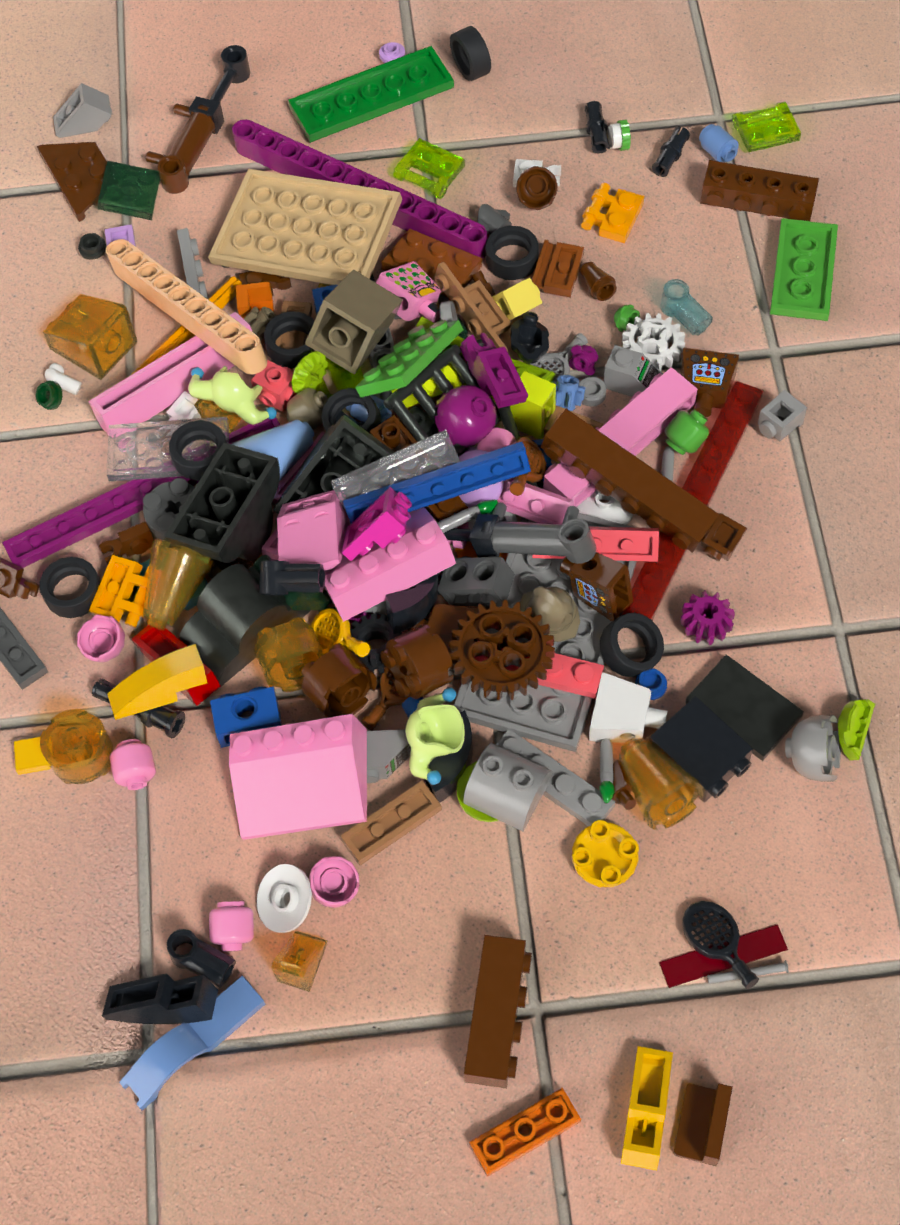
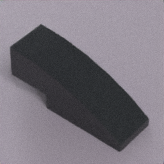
M167 973L112 985L109 987L102 1017L106 1020L139 1024H182L212 1020L218 989L204 975L174 981Z

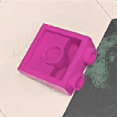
M389 487L347 527L342 554L352 561L358 554L364 556L368 553L375 542L382 549L390 542L393 544L398 542L406 532V522L411 518L408 509L412 506L409 498L402 492L396 493Z

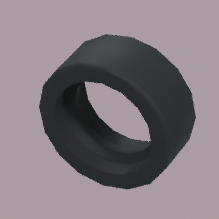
M468 26L451 34L450 48L452 56L464 78L468 81H474L489 74L492 68L491 58L487 45L478 30L473 26Z
M509 225L497 229L487 239L485 248L486 263L488 269L495 276L504 280H519L533 273L539 258V244L536 236L530 230L521 226ZM518 245L525 248L529 254L521 260L506 261L499 258L496 252L504 246Z
M291 311L275 316L267 324L264 331L267 354L274 363L281 367L285 366L293 369L296 368L302 358L315 351L307 345L295 349H284L276 345V340L282 334L289 331H301L309 335L314 324L312 317L305 313Z
M356 388L340 390L329 397L323 406L321 415L323 427L327 431L332 425L334 426L337 415L345 407L361 404L368 411V418L362 428L370 433L372 429L381 424L382 419L379 408L370 395L360 398Z
M203 420L191 421L180 426L172 434L169 441V453L173 465L179 474L187 479L198 481L222 444L227 443L221 428L212 422ZM196 440H209L217 445L216 451L209 458L202 461H189L182 457L183 449Z
M66 557L53 562L43 572L39 582L40 593L53 613L59 617L71 619L89 613L90 606L101 581L91 563L83 558ZM82 575L88 579V588L81 596L67 601L59 600L55 597L53 592L55 586L65 577Z
M627 613L619 616L603 629L600 637V652L604 662L612 671L622 676L635 677L642 672L652 669L661 660L664 652V640L658 626L650 618L639 613ZM629 628L642 638L646 655L641 662L630 660L621 651L618 644V632L621 629Z

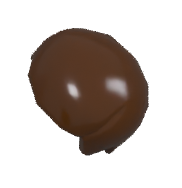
M533 166L524 170L516 184L519 201L528 209L541 210L550 206L558 191L555 175L545 167Z

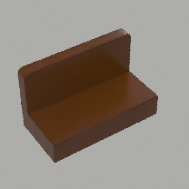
M691 1083L687 1084L673 1152L675 1156L717 1166L721 1155L732 1086L718 1083L715 1090Z

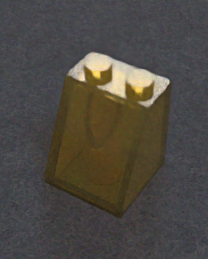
M80 294L73 302L69 303L65 310L54 321L50 322L43 331L50 350L100 380L138 342L126 306Z

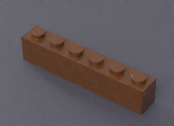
M568 409L563 411L543 439L541 448L549 458L554 461H561L567 465L575 476L587 479L595 485V488L601 494L611 496L620 502L624 510L631 514H637L646 520L650 528H659V532L662 531L672 538L673 543L681 549H688L693 553L720 515Z

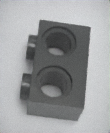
M463 556L455 558L456 564L443 570L438 586L439 593L449 605L478 606V604H481L482 606H490V601L493 600L496 606H502L503 601L508 599L515 574L502 557L471 558Z

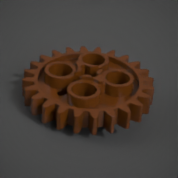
M491 600L490 609L487 610L481 604H478V614L468 610L467 621L459 619V630H452L453 641L449 642V650L452 652L450 653L452 663L455 664V675L462 674L461 683L463 685L472 681L471 692L473 693L479 688H483L484 698H487L491 691L496 692L497 700L501 699L503 692H507L510 699L513 700L516 690H519L521 694L526 696L527 685L537 689V678L546 680V669H552L553 660L551 658L555 657V648L552 647L554 645V636L548 635L550 633L549 624L541 625V614L532 618V607L527 608L524 612L520 611V602H517L513 608H509L507 600L503 601L501 607H497L495 602ZM491 628L498 630L494 634H489L485 631ZM518 638H526L530 641L519 643L516 640ZM477 656H486L489 659H487L486 661H477L474 658H476ZM509 665H516L519 667V669L515 671H509L505 667Z

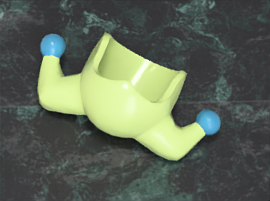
M226 366L216 372L210 380H200L204 375L201 368L196 367L192 369V378L188 386V391L192 397L214 401L222 410L237 414L242 420L251 425L258 424L265 419L271 420L276 418L277 412L273 407H268L265 411H259L255 407L254 401L262 391V386L256 385L250 389L238 373L228 372Z
M450 687L444 689L443 693L420 700L417 709L410 715L406 724V739L411 746L410 771L413 776L426 779L431 785L438 784L441 781V774L437 770L431 771L429 769L430 762L435 757L458 752L464 742L465 729L460 712L455 706L442 705L445 701L452 702L456 698V691Z

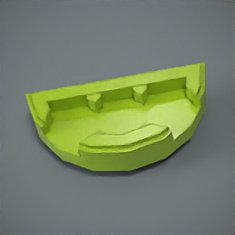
M868 699L852 700L847 703L837 721L839 742L849 760H859L875 707V703Z

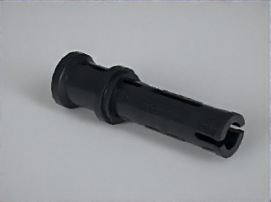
M100 678L99 682H96L93 686L92 696L110 704L107 694L116 685ZM164 706L134 714V716L141 719L144 726L148 728L154 726L164 731L166 736L171 739L180 733L186 718L184 712L180 710L173 711Z

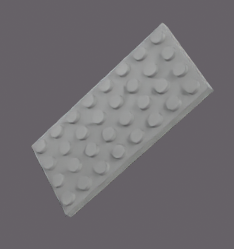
M581 513L577 517V519L587 522L588 526L631 527ZM521 517L520 522L523 523H537L524 517ZM509 553L506 563L515 575L507 599L508 607L513 608L517 602L521 601L524 593L530 592L539 586L545 588L559 587L565 590L578 607L580 625L575 638L554 642L552 647L555 648V653L604 665L605 662L600 652V637L603 629L612 621L575 597L570 577L560 572V565L564 559L532 558L531 554ZM617 561L628 566L631 582L637 561ZM491 628L487 629L485 632L489 634L497 633L498 630ZM518 638L516 641L519 643H527L530 640L526 638ZM472 681L464 685L461 684L454 706L459 712L465 710L469 722L507 732V730L512 731L520 737L573 752L577 751L593 698L538 685L537 689L527 685L526 696L521 694L519 690H516L513 700L510 699L507 692H503L501 699L497 700L496 692L491 691L487 698H484L483 688H479L474 693L471 692Z

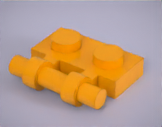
M601 183L599 189H596L591 197L592 203L590 207H587L582 215L581 227L584 230H591L593 225L600 227L599 236L625 244L644 204V196L618 189L616 195L612 196L608 194L611 189L610 185ZM601 207L608 209L606 214L600 213Z
M112 555L89 612L94 615L112 616L118 622H120L124 611L128 612L124 624L136 628L140 617L144 618L147 608H145L148 597L151 592L155 591L158 584L156 578L159 570L148 566L145 575L140 576L139 574L143 567L141 564ZM134 586L139 587L134 601L130 602L129 598Z

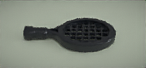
M699 901L692 903L685 910L682 920L684 935L689 944L699 954L707 958L724 960L730 963L746 989L755 986L759 978L755 973L751 972L743 960H740L737 953L740 935L738 925L733 916L724 907L714 902Z

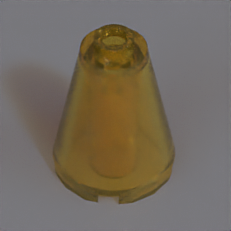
M155 539L151 549L143 617L148 619L147 625L165 630L166 626L173 627L210 571L213 561L181 545L180 548L172 546V548H169L171 542Z
M633 738L622 745L619 753L620 763L643 819L650 828L658 830L656 825L663 824L665 828L672 827L683 821L697 808L694 801L698 795L701 799L703 798L704 788L695 777L643 738Z

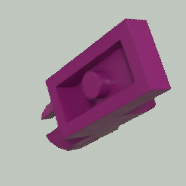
M482 332L480 335L482 342L479 344L473 334L467 337L461 343L460 350L479 388L484 390L489 396H493L498 408L526 402L528 393L506 348H496L494 342L488 338L487 334Z

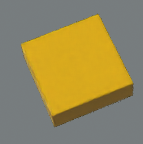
M46 736L14 741L15 767L18 775L51 769L49 740Z

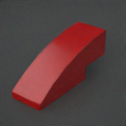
M157 620L151 622L131 639L151 662L176 650L188 647ZM204 663L207 683L180 691L196 706L221 686L212 670Z

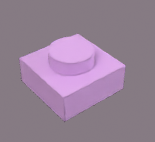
M132 224L105 229L107 245L115 240L125 239L136 247Z

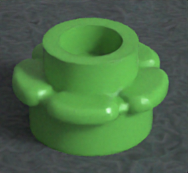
M631 304L620 307L614 315V322L620 332L626 331L627 324H634L635 317L640 318V313Z

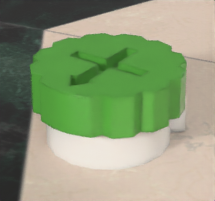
M618 120L617 123L610 124L608 126L610 149L629 150L631 134L627 120Z

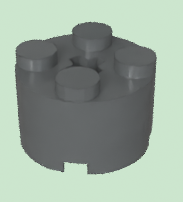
M177 478L157 486L143 498V514L154 542L164 549L166 547L171 549L177 548L169 545L164 535L195 488L182 478Z

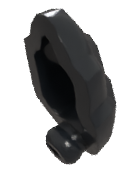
M531 311L525 312L523 319L515 321L511 325L510 330L511 349L527 364L536 363L549 349V331L544 325L537 322L538 315Z

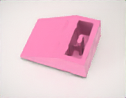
M340 488L282 504L277 517L278 561H286L289 564H322L324 570H330L341 562L346 529L351 523L343 503L344 498Z

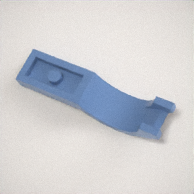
M242 975L216 998L212 1020L182 1023L168 1031L141 1055L119 1083L124 1089L130 1087L139 1098V1101L136 1103L137 1106L144 1110L158 1097V1093L163 1085L177 1070L196 1056L215 1049L265 1006L264 1000Z

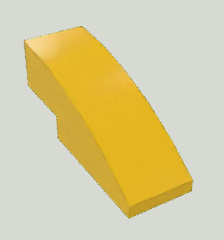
M196 644L176 650L152 661L114 687L107 695L115 720L177 702L176 692L206 684L205 670Z
M637 1046L620 1164L657 1171L673 1052Z

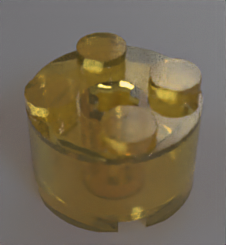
M301 617L293 618L289 622L273 628L262 629L257 634L258 641L254 649L267 685L269 687H281L283 692H293L302 689L304 679L301 674L302 669L307 663L316 661L324 655L314 629Z
M70 709L55 715L50 720L52 723L41 734L40 748L53 772L64 783H89L110 771V755L114 750L113 743L99 718L82 709Z

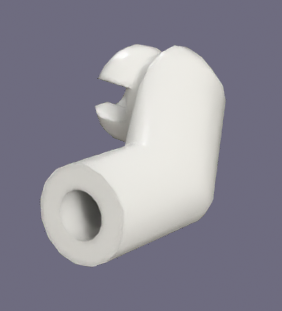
M53 363L45 371L47 381H56L62 390L77 395L82 382L65 375L64 368L60 364Z

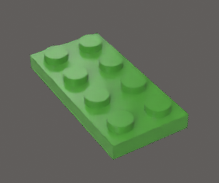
M781 219L770 308L771 315L828 321L838 224Z
M441 320L429 328L424 329L423 326H418L410 330L407 339L394 345V351L391 354L382 357L378 361L379 365L376 368L367 371L363 375L364 379L355 387L360 398L406 387L464 330L460 321L455 320L447 323L446 320Z

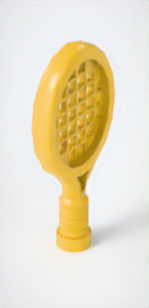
M327 608L322 610L311 623L310 641L318 653L324 655L332 645L340 643L360 657L368 655L370 651L369 644L351 637L350 623L348 620L343 622L337 609Z

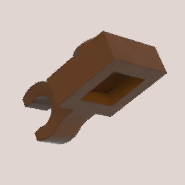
M146 521L118 532L119 538L104 541L99 545L102 554L113 551V554L105 557L107 565L112 555L122 557L126 553L127 557L135 554H142L149 548L156 546Z
M0 557L1 595L8 598L18 596L22 599H28L29 595L37 597L40 585L22 577L24 568Z

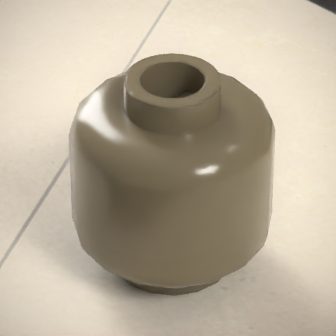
M312 388L303 389L287 403L286 417L288 422L297 419L302 423L304 421L307 422L313 430L322 424L321 415L328 397L322 391Z

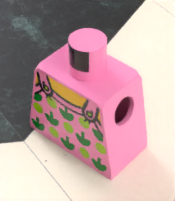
M413 261L380 273L376 283L403 299L396 315L405 321H411L421 316L433 323L439 320L441 317L440 307L436 305L441 290L416 262Z

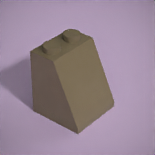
M353 269L323 300L305 345L322 353L326 358L355 375L392 324L403 299Z

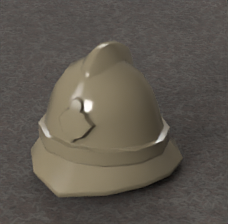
M539 586L523 594L520 601V611L524 612L527 608L532 607V618L541 614V625L549 624L550 633L548 635L554 636V642H561L576 637L580 625L578 607L568 592L559 587L545 588Z

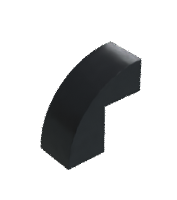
M438 573L410 587L409 590L386 595V613L393 634L417 625L431 612L438 597Z
M465 710L460 712L465 729L462 748L456 753L438 756L430 762L429 769L431 771L437 770L441 774V781L438 784L431 785L428 780L423 779L439 803L457 790L458 779L462 776L465 769L471 765L473 754L472 732Z

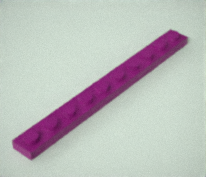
M277 418L271 420L265 419L255 425L248 424L225 435L228 444H233L241 439L280 426ZM211 442L182 457L189 461H202L209 458L216 451L217 445ZM171 461L2 542L12 563L24 568L142 511L144 505L143 498L157 486L177 478H182L194 486L199 480L187 479L179 474Z

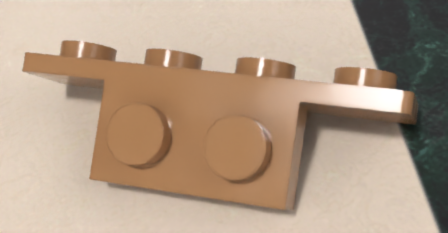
M445 262L438 264L434 276L435 283L441 292H444L449 300L453 301L456 313L460 314L467 323L469 332L476 336L478 340L481 339V332L487 334L488 338L494 342L496 348L505 347L508 352L507 347L498 335L508 331L511 327V322L481 281L478 280L463 288Z

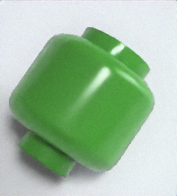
M695 409L691 413L680 410L665 428V435L667 436L665 442L682 455L686 452L695 453L709 435V429L705 425L708 421L707 418Z

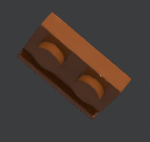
M544 240L532 282L538 289H542L544 293L571 298L584 256V247L561 242L551 244L549 240Z

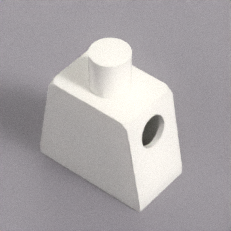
M602 672L590 725L589 741L602 742V739H610L614 743H641L645 726L659 729L666 723L668 711L649 707L652 692L649 688Z

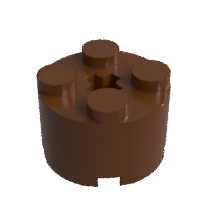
M422 624L389 640L386 644V649L381 651L380 654L383 664L388 669H391L396 679L394 682L395 688L402 698L409 696L413 699H419L453 680L454 674L449 676L448 669L453 667L448 649L437 633L431 635L426 630L430 628L426 624Z
M340 643L333 645L327 653L316 661L307 663L301 672L304 677L302 682L303 693L326 718L356 714L369 701L365 697L371 689L374 692L377 686L375 674L353 651Z

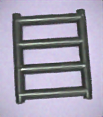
M453 345L444 351L406 387L397 389L383 402L388 410H394L415 440L430 456L436 470L449 466L469 448H463L464 446L458 443L456 445L451 444L452 447L442 455L402 401L413 394L435 423L438 407H436V404L422 385L432 378L443 394L454 389L441 371L449 363L452 364L467 385L479 388L469 367L459 355L461 350L457 345ZM494 402L497 414L495 425H497L501 421V417Z

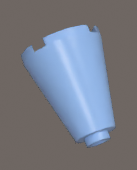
M296 419L241 439L231 445L278 458L280 481L313 445L312 437H314V431L307 422L304 421L302 423Z

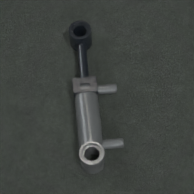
M499 502L496 504L492 514H478L473 529L453 528L443 533L447 540L471 542L478 558L488 556L499 557L500 553L565 556L570 562L580 564L592 559L597 550L587 522L577 519L579 509L576 506H569L567 508L562 524L503 522L507 506Z

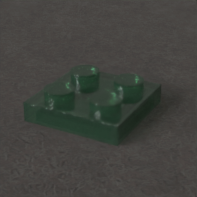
M107 160L97 209L152 220L161 180L159 171Z

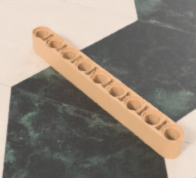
M118 239L107 245L106 254L115 274L243 372L256 374L266 368L267 358L260 339L256 334L129 241Z

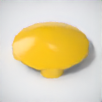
M597 820L577 835L572 846V862L577 873L587 883L597 887H615L625 883L634 874L638 863L639 845L623 827L607 823L604 820Z

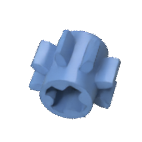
M561 375L557 378V381L553 380L551 382L556 384V406L573 411L576 406H581V402L584 400L585 387L579 386L578 378L571 375Z

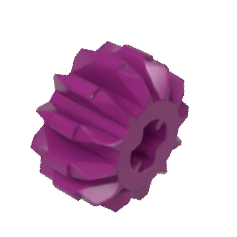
M704 590L701 593V598L692 594L689 598V603H685L682 606L681 626L686 627V637L696 635L695 641L697 644L702 638L706 639L709 645L714 643V637L723 641L726 638V633H730L733 629L734 609L729 608V599L719 600L720 595L718 592L711 597Z

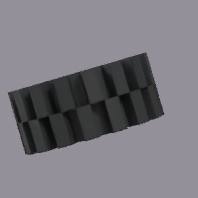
M376 613L371 614V619L368 620L366 615L360 617L361 623L359 624L355 620L352 623L353 629L350 628L351 637L364 642L372 639H384L388 642L402 634V632L393 634L387 615L381 614L380 619H377ZM387 642L380 648L370 649L365 657L356 656L373 673L374 669H378L379 674L385 673L384 667L386 666L383 664L380 654L381 651L386 649Z

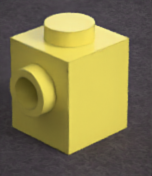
M530 277L492 297L508 320L516 318L543 303L540 298V291Z

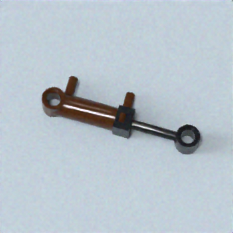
M232 45L222 51L221 58L224 75L210 100L196 96L190 107L178 103L174 105V113L189 117V120L169 155L166 156L151 151L146 153V161L157 164L162 186L166 192L177 194L186 190L189 185L188 176L212 133L218 134L225 122L221 107V101L231 83H243L250 77L251 72L247 52L244 47Z

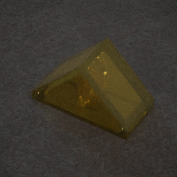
M295 931L272 962L271 968L277 981L310 992L327 946V940Z

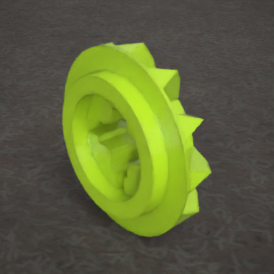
M314 351L300 360L292 376V390L298 394L306 388L316 390L317 385L322 383L321 380L326 375L325 369L328 366L325 355Z

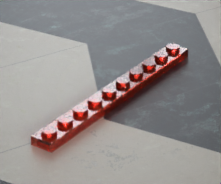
M737 380L682 489L708 507L763 396L764 390ZM662 531L659 533L658 562L645 561L632 587L633 602L622 615L639 613L653 621L687 550L677 547L673 543L672 538Z

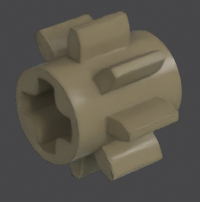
M255 306L246 315L244 320L250 325L252 332L261 341L264 339V331L267 324L277 315L267 307L259 310Z

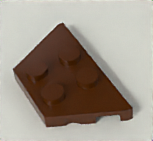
M96 142L37 146L39 154L79 222L86 218L85 212L92 205L98 206L104 199V196L118 185L114 172Z

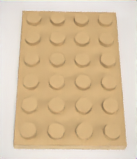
M248 169L208 258L211 264L330 285H339L353 269L370 279L402 202L400 192Z

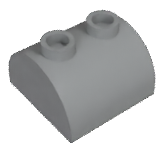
M491 743L485 748L471 773L465 789L463 802L465 805L524 832L553 777V771Z

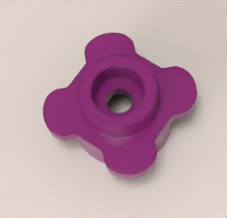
M574 345L571 349L573 355L572 359L569 360V366L573 370L585 372L586 375H593L596 372L594 365L598 361L596 350L588 345Z

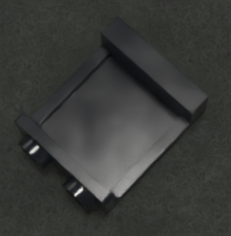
M695 696L649 737L647 750L656 759L663 755L700 790L699 798L705 803L711 796L715 799L718 798L729 786L727 782L734 775L741 777L750 768L753 748Z

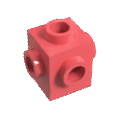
M267 360L266 368L256 373L251 379L252 387L260 385L263 388L257 399L267 407H274L284 412L288 401L297 394L292 390L294 371Z

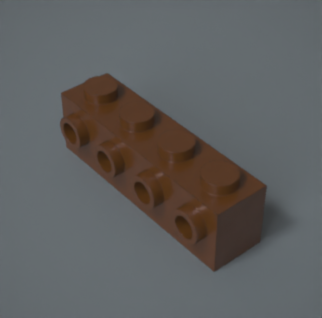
M709 160L700 204L767 216L810 221L819 178Z
M484 935L464 1067L465 1083L507 1089L508 1078L515 1079L518 1057L512 1056L513 1042L520 1043L523 1021L516 1020L518 1007L525 1008L527 987L521 986L523 973L530 974L532 953L526 952V940Z

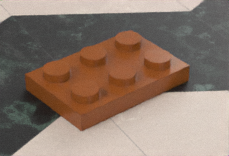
M409 228L382 260L381 270L387 271L414 261L435 282L434 276L437 266L445 262L461 286L465 288L472 280L471 275L478 272L482 267V258ZM444 292L440 293L441 295L447 297Z

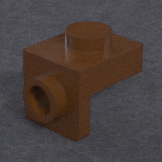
M720 513L706 537L704 536L701 540V546L705 548L703 552L716 561H720L721 558L729 561L747 531V527Z

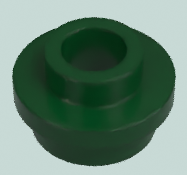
M46 381L37 387L36 400L40 406L47 410H55L60 406L63 393L61 386L56 381Z

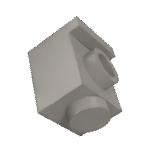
M784 390L760 411L758 420L760 432L766 438L771 439L774 437L780 442L797 426L803 425L807 407Z

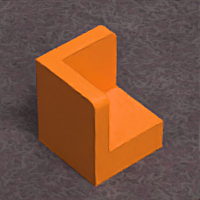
M269 282L236 285L238 314L243 319L255 306L259 310L267 307L274 312Z

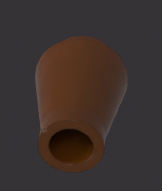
M587 262L581 267L580 273L584 277L590 294L594 299L606 301L615 294L617 289L616 281L611 275L597 267L594 262Z

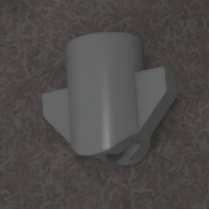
M488 204L480 206L477 223L483 225L490 235L501 227L512 225L509 221L510 213L506 210L494 209Z

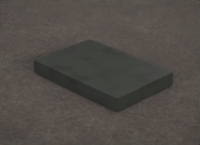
M727 654L687 696L685 702L687 704L695 696L746 741L753 748L752 754L762 761L792 729L804 713V711Z

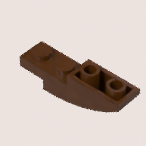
M395 415L370 431L371 435L395 452L389 465L401 481L436 470L431 464L430 456ZM459 496L424 507L437 522L468 509Z

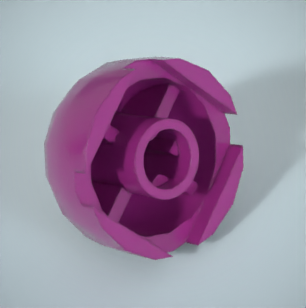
M470 385L456 387L444 393L436 403V407L438 406V415L435 416L436 426L440 434L453 445L458 443L464 446L463 448H470L484 439L495 426L497 417L495 404L492 398L478 387Z

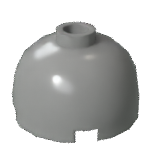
M834 715L810 716L797 724L793 730L792 738L786 739V757L792 758L795 769L802 776L810 780L834 782L837 779V775H831L833 766L840 768L841 757L838 731H833L831 724L838 723Z

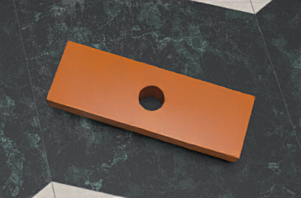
M562 1087L471 1140L469 1145L488 1177L580 1123L581 1118ZM522 1126H528L532 1132L528 1136H522L518 1130Z

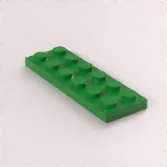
M429 46L288 100L294 117L311 143L454 88V79L433 47Z

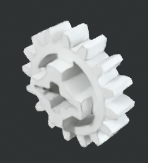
M646 313L645 320L635 317L634 324H627L626 332H623L622 347L643 353L661 371L662 365L671 368L673 360L680 361L681 353H683V348H685V333L680 332L681 325L679 323L671 325V317L662 320L660 313L656 315V318H651L650 314Z

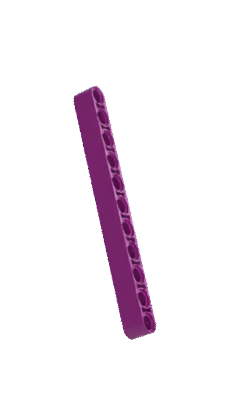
M240 120L233 125L236 150L240 155L281 174L400 192L402 202L392 225L408 231L410 228L482 259L486 256L487 231L483 225L251 120Z

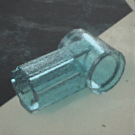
M672 279L664 285L660 304L662 312L667 316L675 317L692 335L699 336L712 323L713 317L689 294V286L684 281Z

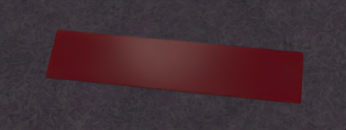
M777 924L740 936L737 953L740 960L749 963L786 951L788 948ZM697 951L659 962L669 988L732 968V965L727 961L710 959L699 954Z

